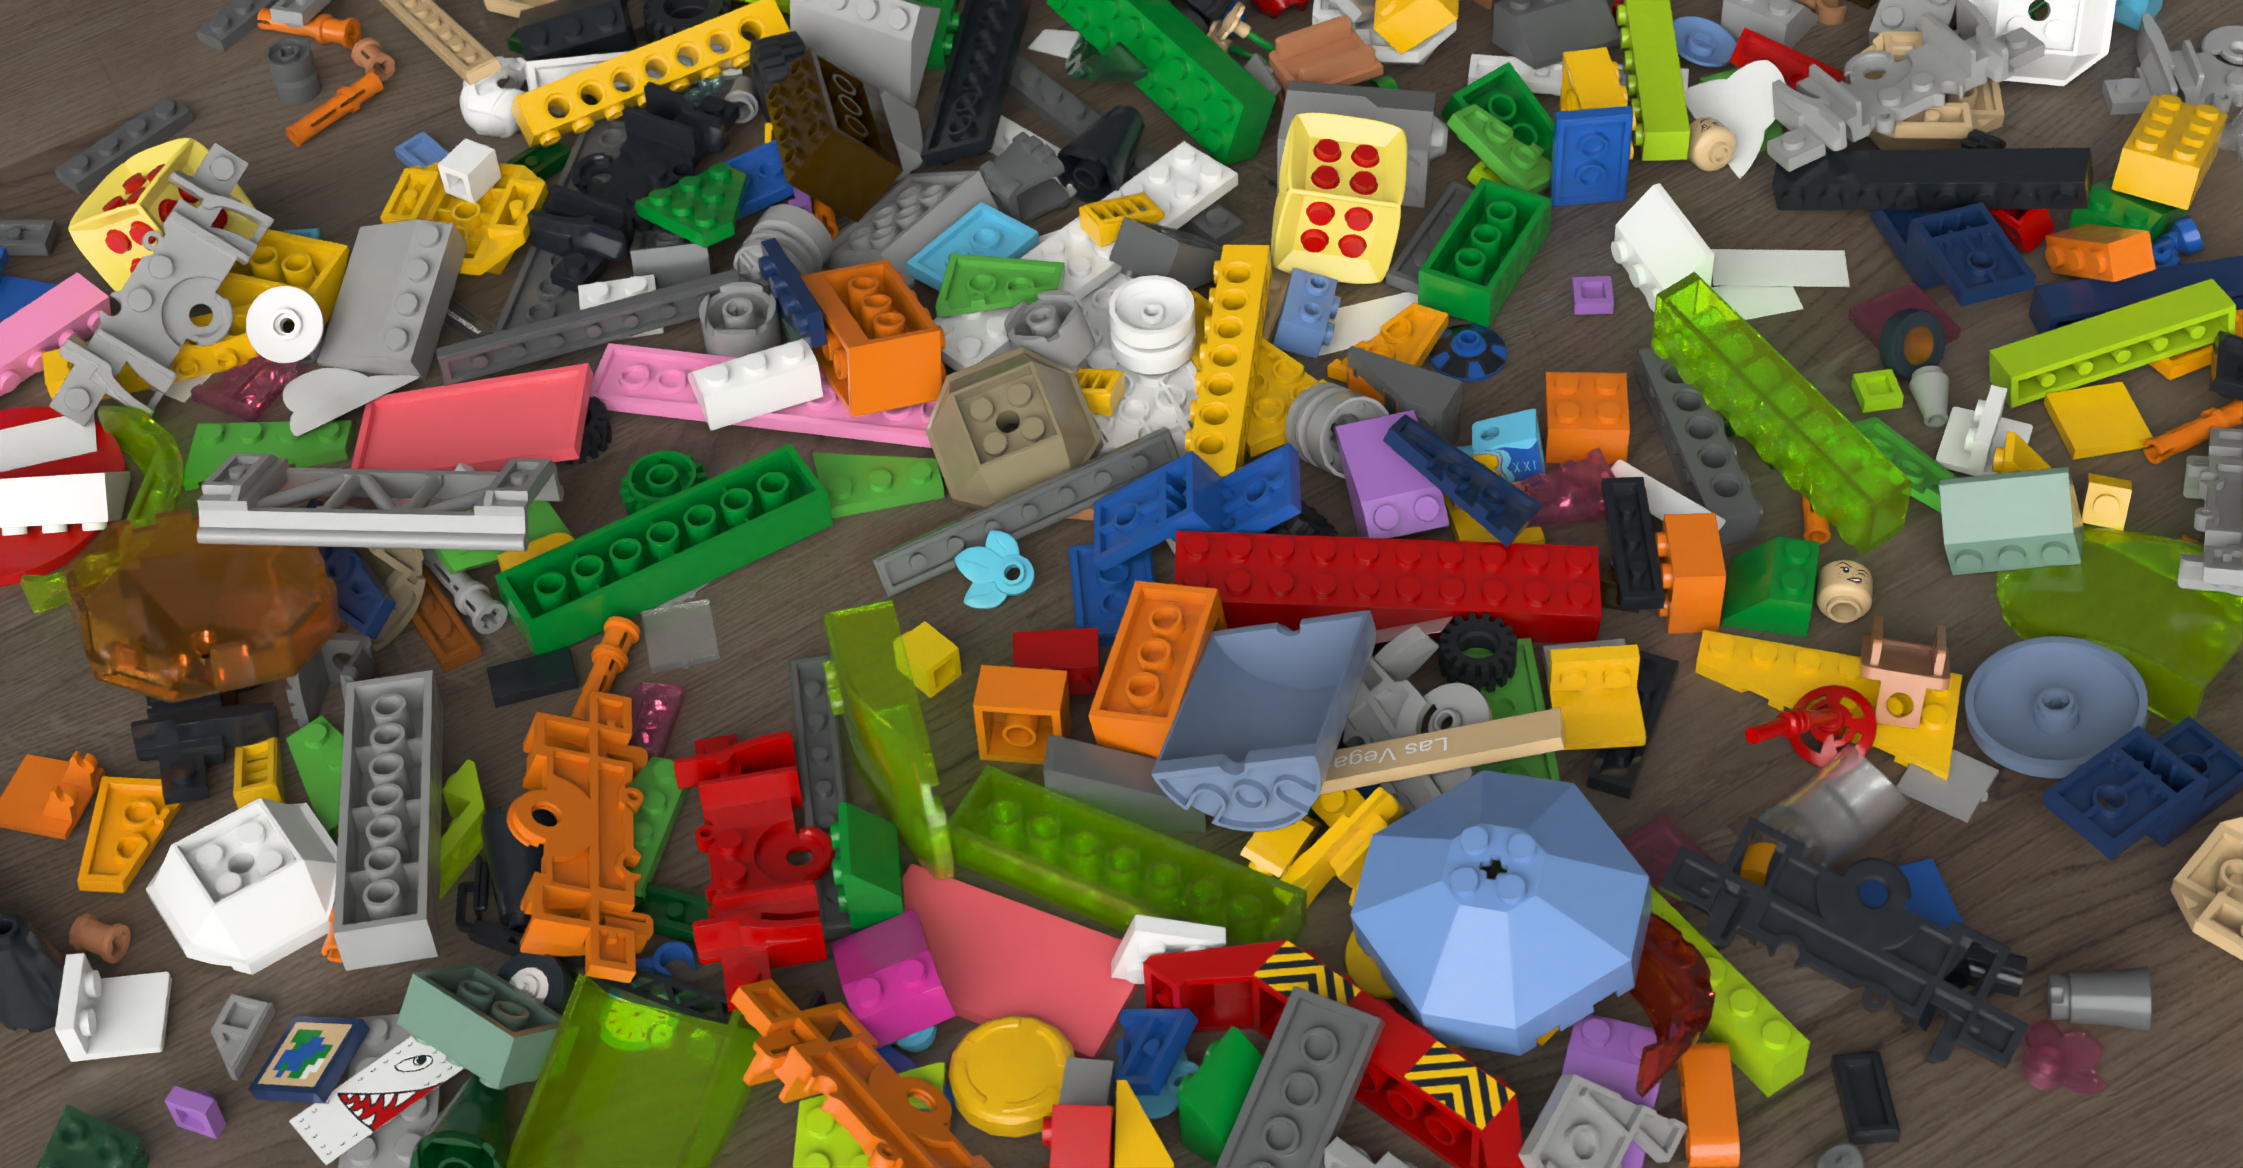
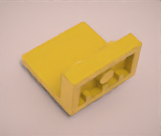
M1638 644L1550 650L1547 685L1551 709L1561 708L1564 717L1565 749L1563 750L1644 746L1646 744V732L1637 689L1640 663Z

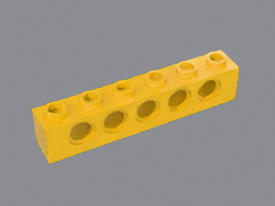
M252 304L233 308L232 327L228 334L219 342L208 346H197V342L186 339L168 368L178 375L173 383L268 361V359L264 358L253 348L248 339L246 318ZM213 313L192 317L190 320L194 325L204 327L212 321ZM60 349L42 353L45 384L52 400L74 367V364L60 356ZM126 362L115 378L129 394L154 388L137 375ZM104 394L101 400L109 399L111 397Z

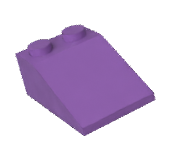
M1414 410L1334 427L1358 537L1400 539L1437 531L1450 526L1442 491L1383 441L1389 428L1404 414L1418 422Z
M1589 1014L1573 1025L1562 1075H1578L1621 1094L1622 1099L1656 1110L1667 1065L1671 1032ZM1632 1140L1620 1162L1622 1167L1643 1168L1646 1152Z

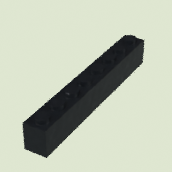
M2090 148L1826 150L1825 156L1790 172L1777 163L1772 187L1778 210H1951L1983 202L1988 210L2088 209L2093 180V167Z

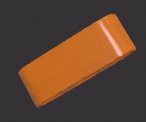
M1679 1042L1677 1068L1682 1121L1687 1126L1684 1133L1687 1165L1694 1168H1738L1740 1141L1728 1042Z

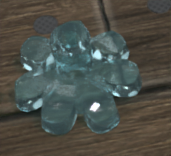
M718 76L711 80V82L709 77L704 78L698 82L700 88H693L682 96L694 103L702 102L707 95L716 97L719 88L725 85L724 77Z

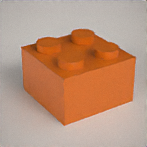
M1546 372L1543 404L1545 463L1615 464L1618 460H1623L1627 463L1630 434L1627 373Z
M1715 513L1664 515L1662 532L1655 533V544L1665 594L1664 608L1657 609L1658 617H1665L1668 634L1703 633V630L1719 632L1726 570Z
M981 665L973 702L980 760L1044 765L1048 736H1060L1070 739L1072 718L1067 671L1049 668L1033 669L1006 665Z

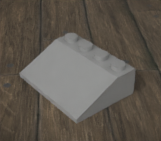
M790 0V32L796 31L807 50L809 47L874 85L879 89L880 94L885 90L915 108L941 9L915 0Z
M979 170L909 173L880 197L858 223L853 220L838 232L836 238L832 240V254L825 266L831 269H838L888 259L897 273H902L906 285L911 289L915 285L914 280L916 278L907 274L906 262L981 201L995 209H998Z
M414 219L360 227L317 360L320 366L381 375L419 376L420 378L416 380L426 381L467 249V243L454 224Z

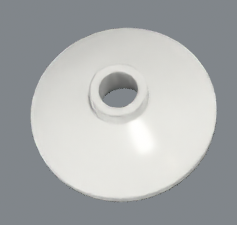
M279 286L263 292L252 303L246 318V331L253 348L264 358L278 363H293L306 358L316 349L323 335L324 320L319 305L308 293L295 287ZM292 319L295 324L294 330L290 333H285L283 324L286 320Z

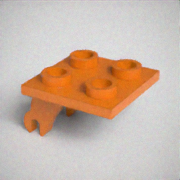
M75 751L69 760L70 762L26 754L0 797V827L68 840L98 789L102 776L106 775L104 768L97 767L98 761L90 753H87L83 760L80 753Z

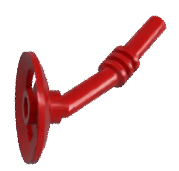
M1828 685L1808 692L1798 700L1793 709L1779 713L1776 719L1748 727L1745 731V737L1753 745L1779 736L1789 738L1795 752L1807 763L1823 769H1839L1858 762L1869 752L1877 735V719L1871 704L1859 692L1844 686ZM1826 696L1825 700L1817 702L1809 710L1805 709L1814 700ZM1842 697H1846L1856 703L1863 712L1864 717L1853 718L1848 708L1840 704ZM1846 728L1849 729L1848 733L1844 737H1842L1846 731ZM1810 730L1812 736L1823 744L1821 753L1810 749L1803 742L1800 734ZM1857 733L1862 734L1861 739L1853 748L1841 754L1837 753V749L1849 744Z

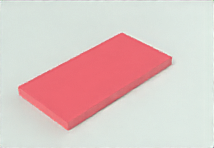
M585 363L383 395L365 405L351 469L454 471L458 464L462 463L472 466L475 471H501L511 458L551 459V463L579 459L593 372L589 364Z
M911 863L902 877L905 912L915 908L956 1016L980 1025L986 1021L1010 1015L1034 1017L1056 1027L1072 1044L1075 1058L1099 1060L1120 1024L1119 1014L1121 1010L1129 1008L1142 985L1131 983L1126 979L1111 977V961L1122 940Z

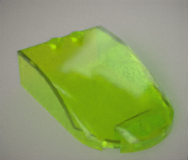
M2083 525L2084 536L2081 564L1997 571L1994 594H1997L2002 607L2001 615L2021 638L2028 640L2049 636L2075 637L2088 640L2119 653L2140 673L2147 689L2148 710L2175 725L2188 716L2194 720L2196 719L2205 688L2243 645V596L2220 591L2185 589L2178 586L2181 553L2203 555V545L2136 531Z
M888 600L823 614L831 661L823 662V668L828 688H836L828 690L833 716L840 715L849 757L858 782L879 816L896 825L899 841L936 881L952 878L955 875L946 815L940 796L932 797L930 788L931 786L939 785L937 772L893 601Z
M579 974L509 1152L507 1168H709L737 1122L752 1086H748L743 1081V1077L757 1054L753 1049V1044L757 1038L763 1036L746 1021L745 1016L739 1010L733 1009L729 1023L726 1025L614 999L588 976Z

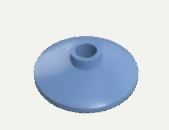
M1694 16L1681 17L1673 21L1677 50L1680 56L1695 64L1707 67H1721L1730 63L1729 60L1736 42L1723 27L1708 19Z

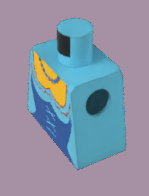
M1536 409L1477 421L1472 425V445L1457 446L1458 449L1510 483L1522 481L1526 492L1546 491L1545 458Z

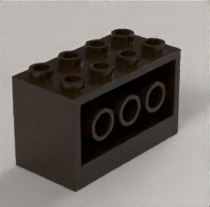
M809 47L802 57H798L793 61L789 72L779 84L773 85L769 90L765 101L787 183L858 223L903 171L879 89Z

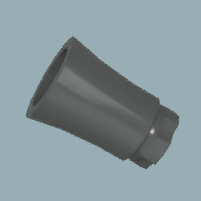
M2148 966L2110 971L2068 972L2067 975L2048 976L2047 997L2050 1020H2068L2069 1024H2096L2149 1032L2151 1024V983Z

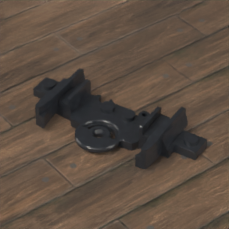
M180 550L138 556L140 569L119 572L116 576L121 601L140 598L147 634L137 639L136 644L140 658L149 660L152 686L145 692L147 706L152 708L146 710L148 719L131 723L136 755L139 761L159 759L165 805L210 798L206 766L226 763V747L248 746L273 737L279 738V719L274 702L238 704L237 693L247 692L262 686L273 677L280 662L277 645L270 637L255 630H228L225 616L212 612L210 599L246 594L261 595L254 558L249 553L228 554L183 563ZM215 659L216 669L221 675L228 678H239V682L227 683L215 679L208 671L211 662ZM236 663H243L242 665H239V666H232V665H234V664H236Z

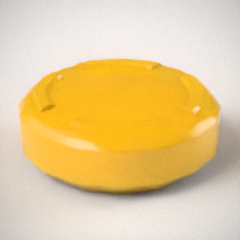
M1010 1015L984 1022L968 1032L952 1053L948 1078L955 1108L970 1125L993 1136L1018 1138L1042 1132L1044 1116H1052V1104H1059L1067 1057L1075 1058L1072 1044L1056 1027L1034 1017Z

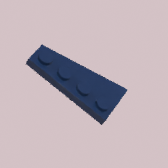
M776 238L761 241L763 257L758 258V265L763 279L768 280L769 291L775 297L778 313L812 348L827 344L822 310Z
M1406 414L1389 428L1383 439L1398 455L1404 458L1506 547L1532 522L1543 506L1541 502Z
M313 498L310 499L306 508H316L317 506H323L324 503ZM284 546L271 568L357 631L375 640L396 605L392 596L356 547Z

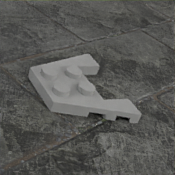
M1562 1075L1518 1156L1525 1168H1617L1633 1140L1655 1162H1670L1687 1126L1677 1119H1668L1656 1114L1657 1110L1648 1106L1636 1105L1622 1099L1621 1094L1578 1075Z

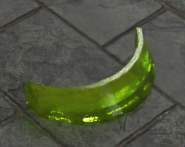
M100 406L97 414L105 433H111L119 444L120 449L134 460L142 471L144 480L119 538L111 548L100 553L77 556L67 564L63 571L57 574L43 576L23 575L20 584L33 612L38 613L66 604L105 583L159 533L172 515L183 487V461L177 443L171 433L153 421L149 413L137 407Z

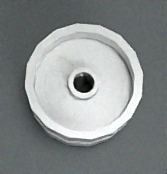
M1159 275L1140 276L1124 282L1113 292L1108 302L1112 354L1120 365L1137 373L1147 375L1164 374L1180 368L1191 359L1196 349L1195 307L1193 295L1186 285L1173 278Z

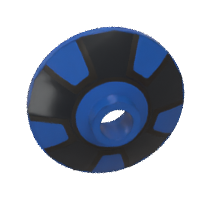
M1462 324L1445 329L1429 353V359L1435 370L1442 375L1461 380L1462 382H1476L1494 376L1503 368L1507 359V348L1503 339L1494 331L1479 325Z

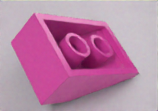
M915 908L831 943L841 986L850 1012L879 1042L876 1049L956 1016Z

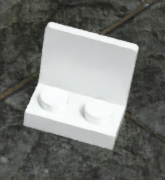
M85 953L66 955L55 1032L70 1061L161 1052L164 1049L172 983L169 972L101 979L98 970L92 969Z

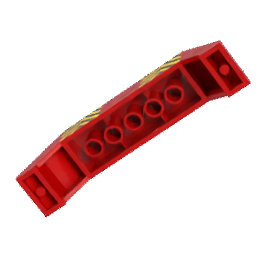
M1289 940L1151 955L1143 962L1146 1009H1189L1198 1020L1192 1033L1228 1031L1234 1026L1239 1030L1254 1029L1271 1041L1294 986L1381 1018L1385 1025L1354 1099L1454 1168H1525L1518 1156L1523 1147L1517 1096L1509 1084L1501 1077L1489 1075L1474 1065L1470 1058L1462 1051L1452 1050L1435 1039L1432 1033L1423 1025L1413 1024L1396 1013L1395 1009L1387 1001L1380 998L1375 999L1360 989L1351 977L1343 973L1338 974L1323 964L1312 951L1301 949Z

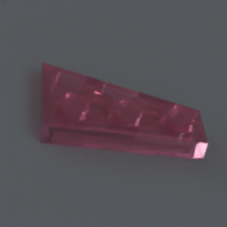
M1599 448L1588 452L1587 457L1583 460L1575 462L1571 459L1562 463L1559 470L1548 475L1539 473L1513 484L1543 504L1537 516L1526 528L1605 519L1601 495L1602 478L1616 477Z

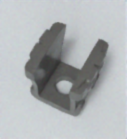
M1021 132L1012 138L1013 142L1002 154L993 161L985 162L980 167L979 172L998 207L997 210L1028 226L1030 221L1054 209L1062 210L1070 204V197L1059 184L1051 179L1065 171L1063 163L1058 159L1055 151L1047 144L1044 145L1043 141L1035 135L1029 137L1025 132Z
M322 632L313 634L307 640L304 657L298 664L291 665L286 676L288 682L286 688L288 702L291 703L290 709L293 719H297L300 729L318 718L330 683L341 684L345 702L346 683L380 678L379 671L375 669L374 648L369 636L356 633ZM347 653L352 655V658L347 664H344L337 659L336 654Z

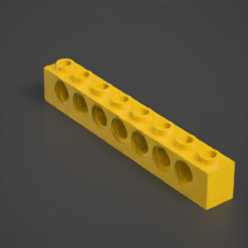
M760 0L516 96L511 112L530 148L541 144L542 147H547L558 142L563 134L571 131L579 134L592 128L594 122L606 118L607 121H612L623 116L622 110L626 106L633 107L639 105L640 108L647 107L644 86L649 81L680 94L690 88L693 82L701 79L703 82H709L718 78L723 73V70L733 66L735 70L750 65L749 51L751 41L745 39L741 32H750L756 39L787 33L790 32V29L775 0ZM710 44L720 45L725 50V53L719 54L714 52ZM678 57H688L692 60L694 66L681 64ZM646 70H657L662 78L653 79L647 74ZM623 82L628 85L630 91L621 92L616 89L613 83ZM586 94L592 95L596 98L598 104H586L581 96ZM552 107L559 108L565 113V117L556 118L549 113L548 109Z
M1223 245L1221 260H1215L1213 277L1214 283L1217 285L1216 288L1211 287L1209 291V309L1212 311V315L1205 316L1204 334L1208 340L1207 343H1201L1200 366L1203 367V370L1196 371L1195 393L1198 395V400H1191L1190 421L1194 425L1193 429L1186 430L1185 450L1186 453L1193 450L1221 477L1242 468L1244 465L1272 278L1269 245Z

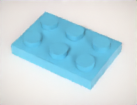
M981 201L906 262L907 274L940 292L951 253L1020 259L1039 244L1038 231Z

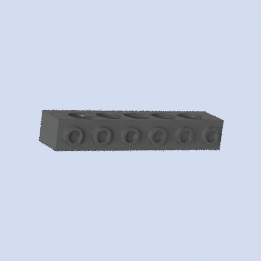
M1684 342L1639 349L1635 379L1686 497L1726 520V523L1719 530L1721 545L1755 540L1758 522L1763 520L1762 504L1760 499L1753 497L1751 493L1748 472L1745 468H1740L1738 464L1735 443L1732 439L1728 440L1726 437L1722 414L1719 411L1715 412L1713 408L1711 390L1708 384H1703L1700 379L1699 364L1696 357L1690 356Z

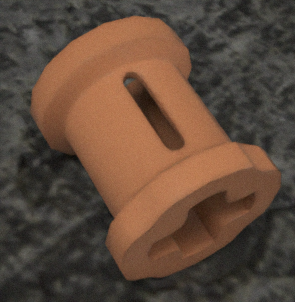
M364 38L353 47L352 60L358 66L366 69L365 74L372 71L381 81H386L395 71V60L389 54L382 52V46L376 39ZM362 51H365L369 57H365ZM378 63H382L385 69L383 70Z
M85 913L74 921L69 932L68 944L74 952L83 953L89 951L101 955L103 961L115 964L124 957L129 948L131 931L126 925L120 923L113 926L99 922L96 916Z

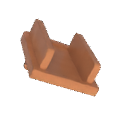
M1346 14L1279 36L1275 41V50L1269 53V65L1274 70V77L1285 93H1287L1289 80L1351 86L1383 75V65L1375 57V49L1372 45H1366L1351 27V19ZM1280 89L1275 97L1276 102L1283 110L1285 99L1282 89Z
M1874 614L1871 635L1862 634L1859 675L1864 678L1881 681L1875 712L1878 723L1915 729L1920 724L1926 688L1948 690L1950 683L1949 648L1946 647V629L1944 625L1936 624L1933 645L1883 637V616ZM1895 693L1909 695L1913 700L1912 710L1904 716L1892 714L1887 708V700L1891 695Z

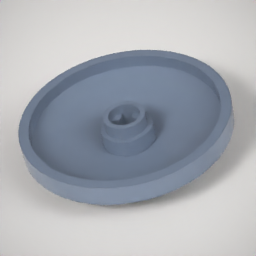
M2039 637L2009 645L1991 655L1977 668L1968 683L1965 694L1966 723L1978 747L1992 760L2002 766L2035 777L2065 778L2138 725L2144 730L2146 729L2148 721V694L2140 673L2126 658L2114 650L2099 643L2075 637Z

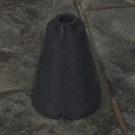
M1117 105L1059 151L1057 157L1063 163L1065 171L1057 177L1065 188L1068 184H1071L1078 191L1075 197L1086 203L1098 202L1112 192L1119 191L1121 186H1123L1145 128L1140 112L1131 106Z
M498 807L483 815L480 831L499 921L508 929L524 933L532 915L524 914V911L520 909V903L534 872L541 873L544 844L539 843L538 847L533 845L527 847L518 841L508 827L507 813L501 814V807ZM538 809L532 813L534 820L541 825L555 826L557 824L555 815L548 810Z
M18 914L0 916V1022L7 1029L16 1031L14 1028L16 1027L28 1028L30 1033L42 1032L56 1026L66 955L25 917Z

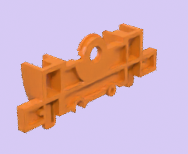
M590 690L585 699V721L536 712L523 742V751L529 754L526 759V774L522 781V787L532 791L524 793L513 801L507 813V823L514 837L525 846L533 845L538 847L539 843L544 844V855L541 859V873L534 872L520 903V909L524 911V914L532 915L520 941V952L563 957L585 955V976L631 983L636 973L635 954L642 952L647 940L652 937L654 932L651 916L632 912L635 906V888L642 874L632 873L625 868H636L642 857L634 848L633 815L638 812L644 796L640 790L630 787V785L642 768H645L648 762V753L644 748L628 745L632 736V698ZM538 809L548 810L555 815L557 824L555 826L541 825L534 820L532 813Z
M772 979L737 988L731 1002L745 1016L746 1021L763 1036L757 1038L753 1044V1049L757 1054L743 1077V1081L748 1086L780 1079L785 1084L778 1097L783 1103L821 1093L825 1094L827 1098L820 1109L832 1114L834 1119L859 1143L865 1154L869 1157L868 1166L870 1168H993L982 1155L973 1157L949 1131L952 1108L945 1095L935 1086L915 1077H900L875 1050L879 1042L842 1002L800 1011ZM839 1021L852 1033L851 1037L828 1042ZM915 1097L922 1100L928 1105L930 1112L917 1109L907 1098Z

